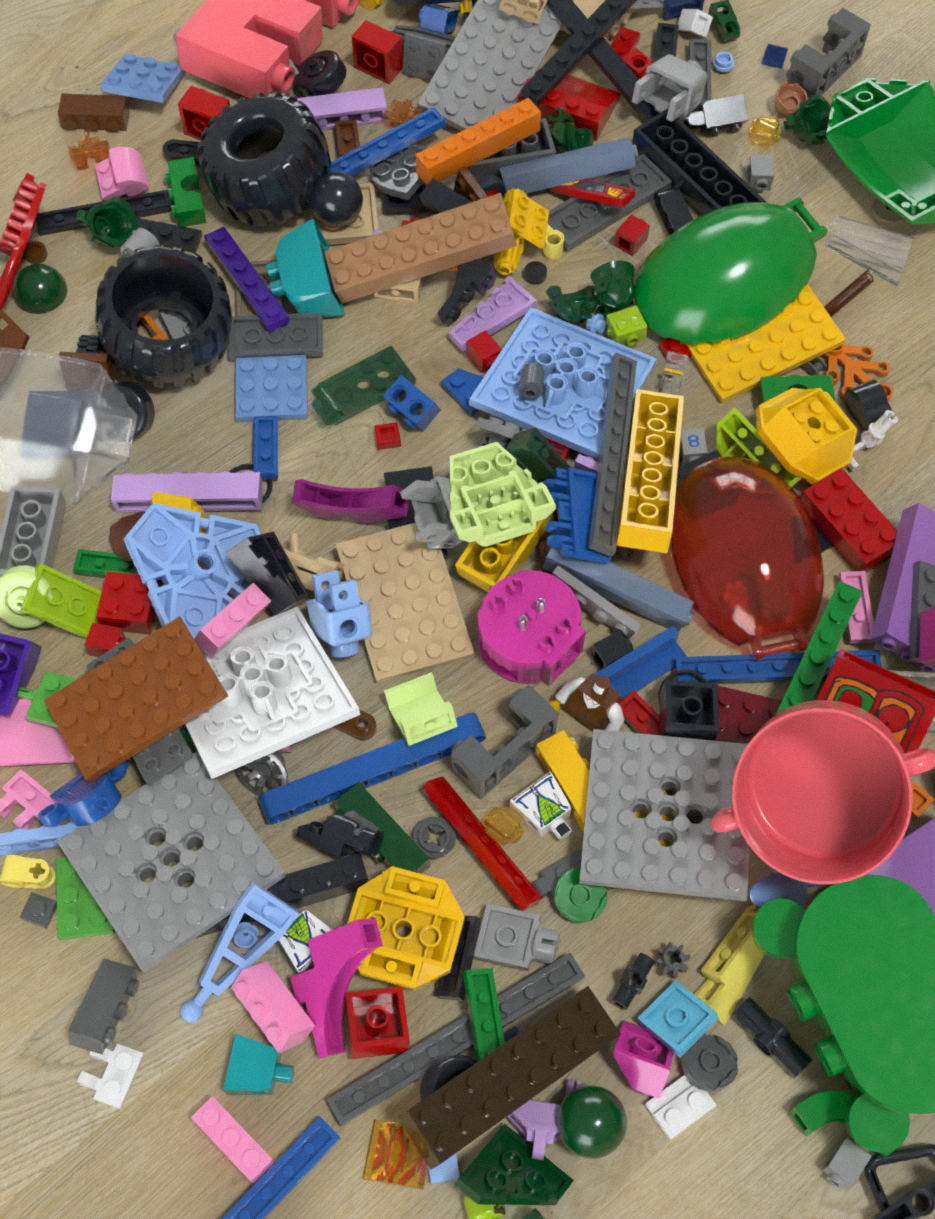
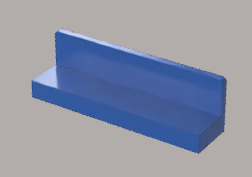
M672 626L600 670L595 675L597 677L605 676L610 680V686L620 693L621 702L631 692L639 691L675 668V657H687V655L677 644L679 633Z

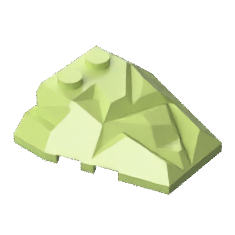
M498 442L450 456V519L460 540L467 542L476 541L481 546L486 547L525 535L537 528V521L546 519L556 509V504L547 487L542 482L538 484L532 479V474L528 469H521L517 465V460Z

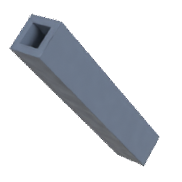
M629 137L502 167L499 170L501 180L506 187V192L512 188H518L523 190L524 193H530L636 167L635 158H638V151L636 145H632Z
M551 547L542 566L543 569L552 573L557 566H560L600 596L668 628L674 626L678 632L683 625H689L694 615V612L690 611L694 601L611 562L603 564L561 556V549Z

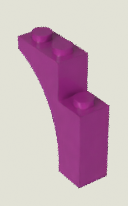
M299 479L295 480L291 504L326 521L347 516L366 525L406 517L409 500L402 499L400 492L403 489L394 484L375 488H343Z

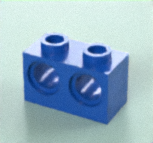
M440 4L425 5L419 13L420 28L442 34L455 31L459 9Z
M402 375L383 395V398L388 402L386 407L395 415L401 413L405 417L403 421L412 429L418 427L422 432L441 411L432 399ZM406 394V398L403 401L398 402V398L401 395ZM423 408V412L419 416H414L418 409Z

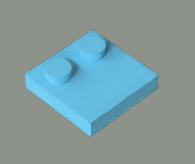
M675 980L637 1019L643 1028L681 1058L719 1018L718 1013Z

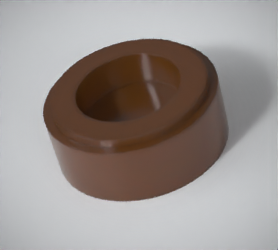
M32 241L27 244L24 256L29 263L39 264L46 260L48 253L42 242Z

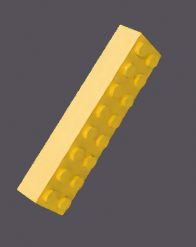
M636 389L631 416L617 546L661 553L668 552L673 529L684 396Z

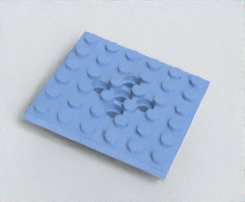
M530 307L470 397L469 405L599 460L613 355L617 352L637 361L632 404L634 403L636 389H642L656 365L657 358ZM528 363H537L544 371L543 393L540 397L534 399L525 398L519 393L520 373Z

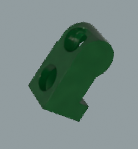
M729 0L711 3L708 15L713 17L711 24L713 23L717 30L720 41L724 42L739 38L740 26ZM723 7V10L718 12L717 9Z

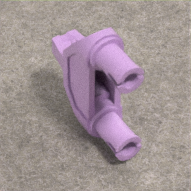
M574 1080L566 1082L565 1097L574 1090ZM577 1080L576 1089L583 1087L584 1083ZM529 1100L507 1116L517 1130L527 1138L526 1141L533 1142L532 1159L543 1160L545 1145H553V1142L560 1139L557 1128L559 1104Z

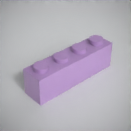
M383 87L297 98L298 101H302L308 106L322 131L335 129V121L356 119L357 126L387 122V106Z

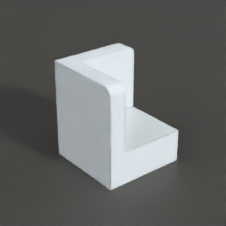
M682 9L677 24L679 25L678 30L689 31L701 38H706L713 17L698 9Z

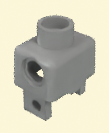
M436 476L431 481L416 480L402 490L400 494L402 499L412 501L415 511L414 519L417 528L420 530L415 534L416 540L426 542L430 549H451L463 540L458 538L450 519V479Z

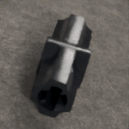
M751 997L732 1014L753 1036V1041L757 1047L767 1056H773L793 1078H796L812 1061L809 1055L791 1039L788 1029L779 1020L771 1019Z

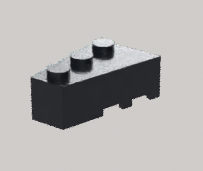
M274 531L247 537L225 552L250 584L254 583L271 600L268 607L274 615L288 611L310 597Z

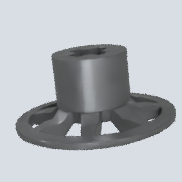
M278 751L243 765L253 770L245 776L241 767L236 768L243 785L258 796L265 793L263 790L266 782H268L270 789L278 787L275 779H282V786L288 785L285 759ZM258 778L257 789L251 786L248 781Z

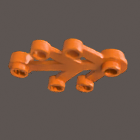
M842 345L823 354L828 358V370L825 375H831L835 378L832 379L833 385L837 384L840 377L837 371V362L839 361L844 366V386L840 393V397L844 401L846 390L854 387V376L861 383H865L872 379L864 371L874 372L878 377H885L889 372L890 366L887 362H869L874 353L870 346ZM847 355L858 356L860 360H852ZM880 383L889 402L893 395V389L888 384Z

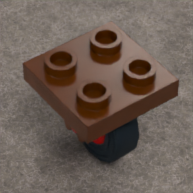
M467 167L458 169L453 191L471 202H475L499 193L504 198L506 187L502 180L494 175L475 180Z

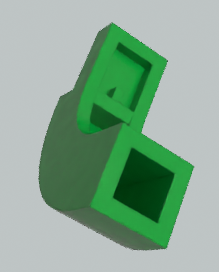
M843 1091L817 1093L803 1100L790 1110L789 1113L804 1134L809 1136L827 1123H845L846 1109L857 1095ZM893 1151L880 1153L882 1155L881 1158L887 1157Z

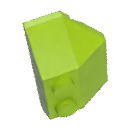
M735 407L717 423L716 450L722 456L720 464L749 494L784 495L802 479L788 472L758 435L757 430Z

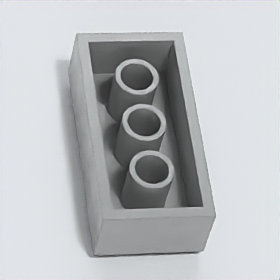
M11 485L0 532V577L4 572L16 566L36 567L38 563H42L53 568L67 504L61 489Z

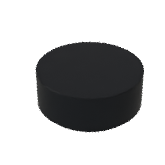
M532 261L525 266L524 277L531 284H541L547 278V267L542 262Z

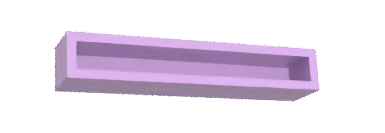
M222 471L219 473L196 472L182 474L180 472L157 474L150 472L147 474L124 473L122 475H113L111 502L116 512H146L152 505V493L154 492L191 497L198 505L202 506L204 511L262 510L263 482L260 472L230 473Z

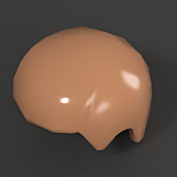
M786 81L777 89L775 96L776 108L784 115H794L795 111L799 109V103L808 100L807 93L799 83L789 84Z

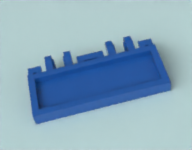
M570 467L567 470L556 468L554 470L555 480L546 479L543 481L557 506L559 521L546 523V532L554 534L547 537V545L561 549V556L607 564L611 560V556L588 548L597 473Z

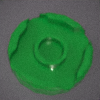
M572 868L564 872L557 879L553 889V902L557 911L568 920L577 923L592 921L605 909L608 900L606 887L579 884L581 868Z

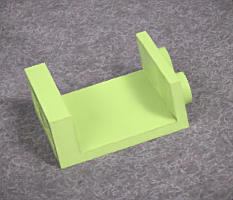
M432 672L384 690L389 711L409 746L458 727L453 707L449 701H443L437 691Z

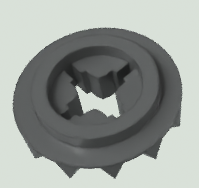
M428 817L416 826L413 833V841L429 858L435 860L439 857H446L453 850L456 833L453 826L447 820L441 817ZM429 830L436 836L442 835L439 838V847L434 842H427L430 839Z

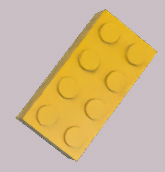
M553 513L546 519L537 521V528L531 533L486 547L481 546L476 541L470 542L455 564L458 575L489 592L502 579L517 574L545 533L546 523L553 521Z

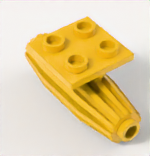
M518 188L508 190L503 199L517 246L493 254L494 268L502 275H509L517 269L524 250L525 240L530 241L541 249L545 245L549 210L528 198L527 194Z

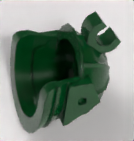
M819 93L812 96L810 100L799 103V109L795 111L794 115H787V121L783 122L784 130H792L793 134L800 141L806 142L807 146L824 144V139H827L826 131L831 109L829 103Z
M558 106L556 108L559 111L557 118L554 115H549L550 121L553 122L550 127V133L556 151L564 153L593 145V131L588 128H576L572 115L569 112L566 113L562 107Z
M113 197L109 201H104L102 205L94 206L89 212L78 210L76 216L80 225L88 226V232L92 235L91 241L101 247H121L133 234L132 231H136L138 227L134 210L120 197Z
M622 260L611 261L591 272L590 277L597 293L595 299H597V303L600 305L596 309L595 315L602 314L606 318L608 314L614 313L613 310L620 311L633 303L636 295L635 285L633 284L635 268L630 262Z
M588 285L582 290L568 294H562L559 286H550L546 290V294L551 300L548 305L556 312L559 319L573 325L580 324L587 319H592L591 313H594L598 305L594 294L596 290L595 285Z

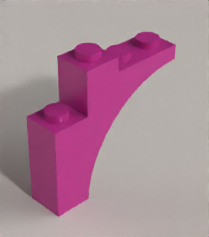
M376 918L356 920L309 939L310 954L315 968L290 977L296 1001L299 1005L306 1004L308 1017L315 1025L312 1032L319 1058L346 1052L342 1030L345 995L351 979L360 964L373 951L383 946Z

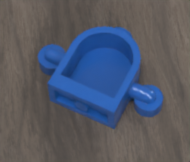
M127 760L91 783H88L81 772L51 794L50 798L54 804L46 806L38 814L42 824L55 827L68 819L76 826H85L98 821L110 813L118 805L122 797L114 783L126 775V769L129 767Z

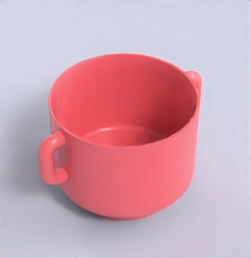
M816 700L796 704L769 719L749 742L740 757L734 774L732 787L733 806L718 811L711 819V828L718 833L740 828L751 849L771 868L790 878L813 884H836L857 879L884 863L902 841L908 828L912 811L910 777L927 772L935 767V751L930 748H923L904 753L896 737L879 719L854 705L832 700Z

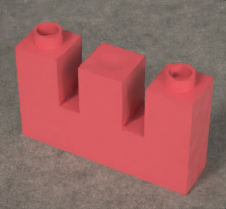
M207 0L175 35L180 69L248 98H253V94L263 93L265 96H269L270 92L287 93L295 79V69L290 67L289 59L294 64L300 66L323 41L322 24L334 28L345 14L350 16L355 12L359 0Z

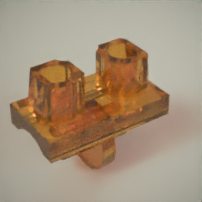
M394 99L390 108L385 111L384 119L389 120L391 126L397 127L424 111L412 107L411 100L405 99L402 103Z
M87 131L84 132L85 139L77 140L78 145L68 146L70 156L75 162L77 169L89 168V158H96L97 163L109 158V150L111 148L108 140L100 141L99 136L90 137V133Z

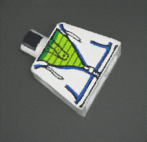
M551 772L510 800L509 810L539 837L552 830L561 841L572 832V829L564 821L570 816V804Z
M307 910L296 917L284 935L278 940L297 974L315 968L308 940L332 930Z

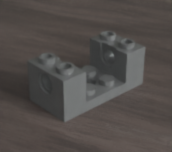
M844 8L837 14H833L828 20V31L823 38L824 46L822 51L826 53V56L807 44L799 51L796 50L790 58L791 66L786 74L788 83H799L806 91L808 100L817 93L823 95L862 56L871 26L870 23Z
M527 685L523 690L519 688L511 695L509 706L511 714H509L508 721L517 729V732L513 735V740L509 744H502L496 749L493 754L494 757L472 735L466 740H459L452 748V772L480 800L534 753L537 743L556 733L559 713L530 685Z

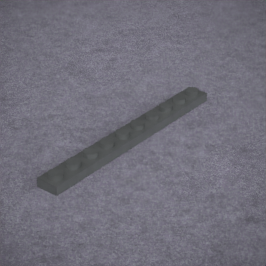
M617 352L611 359L588 547L608 556H612L616 552L637 366L636 360Z
M568 953L497 996L502 1028L585 979L584 973L571 953ZM469 1014L326 1099L340 1126L342 1127L421 1079L428 1067L436 1060L445 1056L460 1055L473 1047L474 1042Z

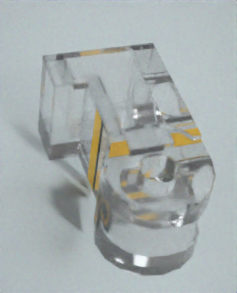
M668 351L659 393L678 395L689 356Z

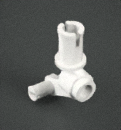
M886 410L875 423H871L868 426L869 430L861 434V442L854 446L853 455L865 447L872 448L878 446L885 437V433L898 422L897 416L891 419L894 413ZM853 457L852 462L848 465L851 472L860 466Z

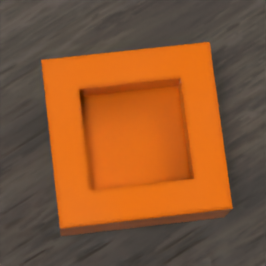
M913 782L911 784V817L916 821L935 799Z

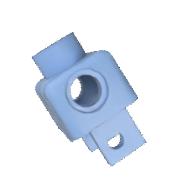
M337 570L312 575L315 599L308 600L307 607L311 630L314 635L328 643L329 654L332 657H348L359 653V640L367 639L372 635L369 603L359 598L356 580L340 582ZM323 581L328 582V585L325 589L321 588V584Z

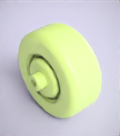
M16 566L4 572L0 577V618L17 628H33L45 622L20 610L29 586L36 579L35 567ZM41 576L36 589L44 596L50 584ZM51 589L48 593L50 600L53 598Z

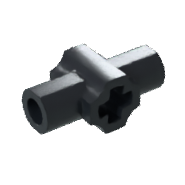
M640 953L633 966L626 968L619 982L621 986L612 999V1002L617 1007L627 1010L635 995L642 993L647 983L646 976L655 963L648 955ZM632 977L638 979L635 986L629 984Z

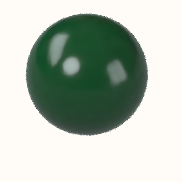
M46 264L26 266L16 275L12 285V296L15 304L21 310L32 314H43L56 309L63 303L68 291L67 283L62 274Z
M594 1085L579 1087L569 1093L559 1107L557 1113L558 1133L564 1145L574 1154L588 1159L602 1158L614 1152L622 1143L627 1130L626 1112L621 1101L611 1091Z

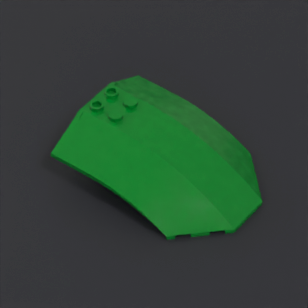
M866 78L834 94L826 138L846 167L870 193L910 224H935V91L930 85V80H922L915 84L907 83V79H890V82H876V78Z

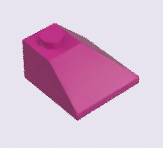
M623 1020L620 1029L621 1035L618 1036L613 1056L633 1089L640 1091L644 1095L660 1098L670 1072L674 1053L645 1028Z

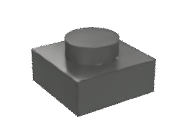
M31 892L20 918L23 921L47 929L57 909V901Z

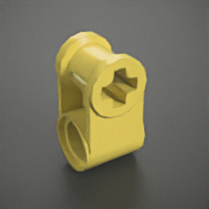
M18 855L5 856L0 884L13 888L24 887L41 890L49 889L55 884L56 872L45 860L25 858Z

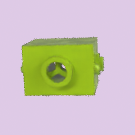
M637 305L606 316L605 330L610 340L629 347L646 340L648 326Z

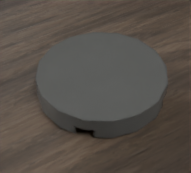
M703 1034L681 1058L683 1072L688 1080L704 1091H721L728 1087L738 1074L736 1052L730 1043L717 1035Z

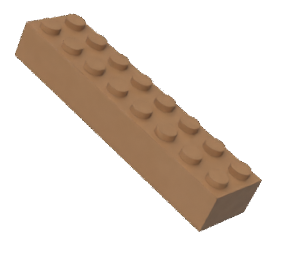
M499 193L325 251L324 253L335 293L343 304L515 247L517 244L502 195Z

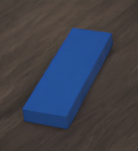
M278 416L254 417L253 472H260L262 480H278Z

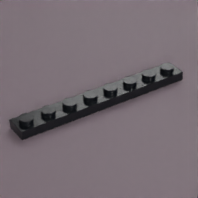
M605 0L521 89V96L526 99L529 98L538 106L637 0Z

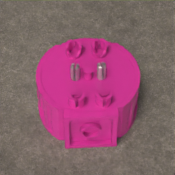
M523 570L502 579L489 590L483 601L482 608L478 611L477 641L480 654L493 672L508 681L519 684H538L542 680L546 685L550 686L583 652L586 631L581 627V608L577 597L567 584L551 574L536 570Z

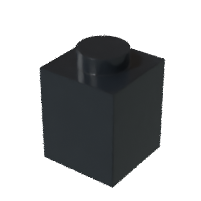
M618 630L593 644L591 655L602 670L633 651V645L629 638L623 637Z

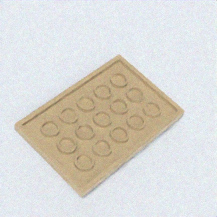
M416 523L336 543L339 560L345 564L343 567L345 580H356L359 598L369 603L372 635L363 640L376 684L474 657L475 654L442 550L430 549L426 542L416 540L415 534L420 531Z

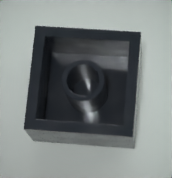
M665 680L659 694L660 736L715 741L720 731L718 685L715 683Z

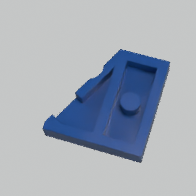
M458 368L441 380V387L470 416L479 411V409L469 405V399L484 377Z

